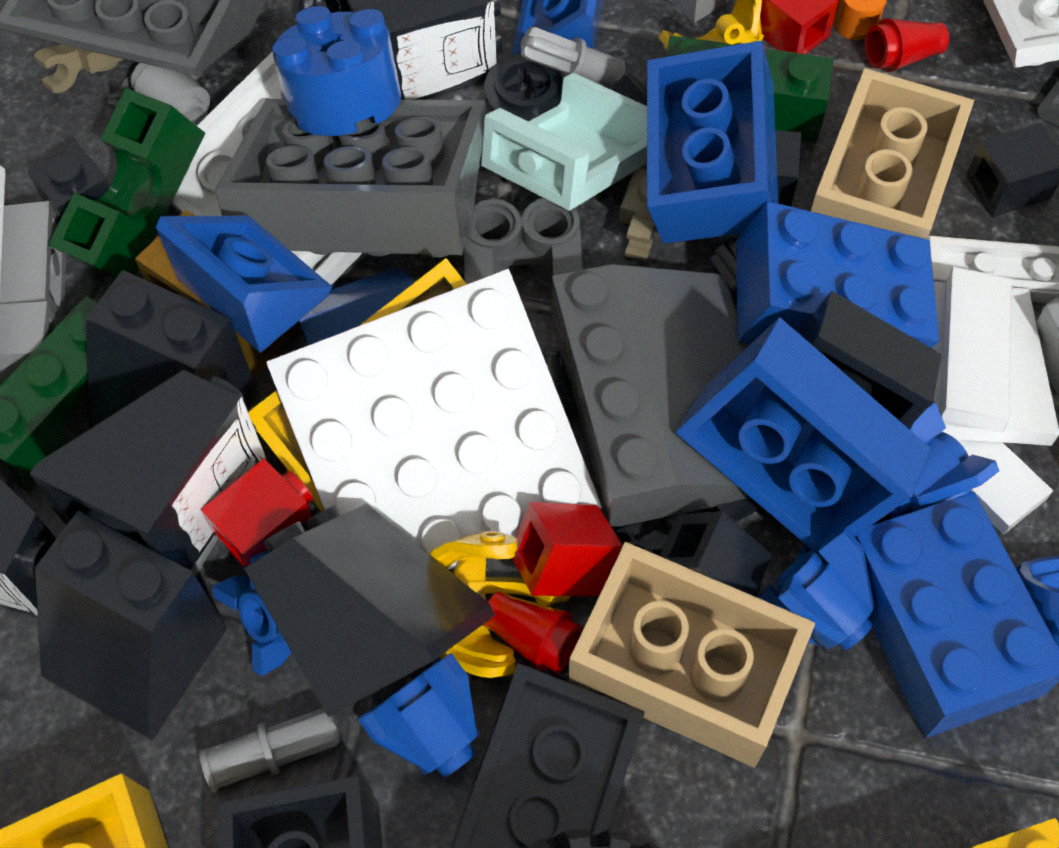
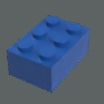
M762 40L647 60V208L663 244L743 233L767 201L778 204L774 84Z
M768 201L736 240L739 342L751 344L779 317L798 333L832 290L930 348L939 343L930 240Z
M780 317L700 391L675 432L808 547L814 550L822 559L824 557L818 552L820 546L842 529L846 528L855 537L911 498L931 450L926 443Z
M975 492L872 525L854 537L864 548L874 602L873 611L868 619L872 623V629L924 738L1045 696L1059 683V648Z

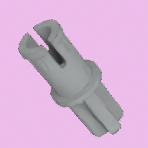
M530 27L520 42L521 56L523 58L560 71L562 78L571 73H576L611 89L614 82L618 81L625 73L624 59L586 46L585 40L579 37L568 40L540 28Z
M322 708L268 727L265 721L258 723L257 731L225 743L200 749L199 757L206 782L211 791L216 792L220 788L267 771H271L273 776L281 774L280 766L335 747L339 743L340 735L334 716L328 717Z

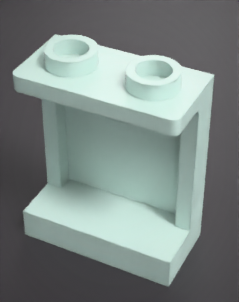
M571 73L564 77L560 104L530 121H526L501 108L485 115L481 166L568 211L647 164V106L576 73Z

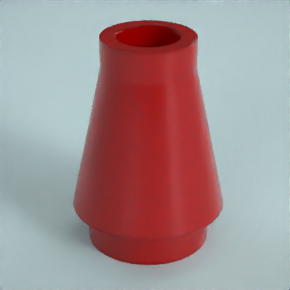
M884 18L878 25H873L867 31L865 37L866 58L873 68H881L888 73L932 55L943 54L949 45V32L946 25L942 22L926 23Z
M502 591L496 592L490 598L488 603L496 615L483 624V626L494 631L540 672L550 669L558 674L569 666L570 657L583 632V627L573 621L571 612L515 598Z

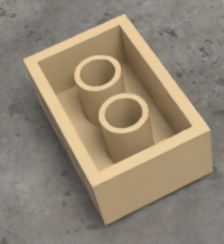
M864 68L815 194L811 212L928 239L974 100Z
M625 542L570 657L569 683L644 711L643 718L755 768L767 747L815 622Z

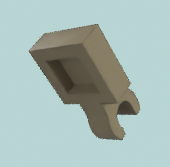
M64 44L41 48L33 55L35 61L45 69L57 64V69L52 75L41 79L42 84L53 93H61L68 90L74 84L78 72L83 68L90 74L113 69L120 61L124 60L123 58Z
M639 168L632 174L620 208L619 222L630 225L627 232L629 243L625 251V257L644 262L648 260L658 230L647 208V169Z

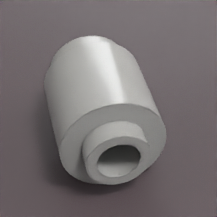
M139 63L134 69L131 76V86L134 91L172 105L195 125H198L207 116L210 96L190 75L144 63Z

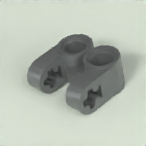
M545 198L532 202L525 211H517L512 204L498 199H488L474 205L472 224L464 246L465 283H473L506 269L513 273L519 265H527L531 271L541 276L549 277L583 270L580 218L576 208L568 211Z

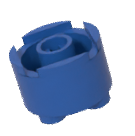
M323 6L309 7L296 15L297 24L286 30L273 45V58L290 116L296 118L298 127L307 133L321 136H341L358 132L356 122L374 116L376 125L391 116L400 104L401 90L389 31L385 25L384 16L379 10L365 9L358 12L330 13V10Z

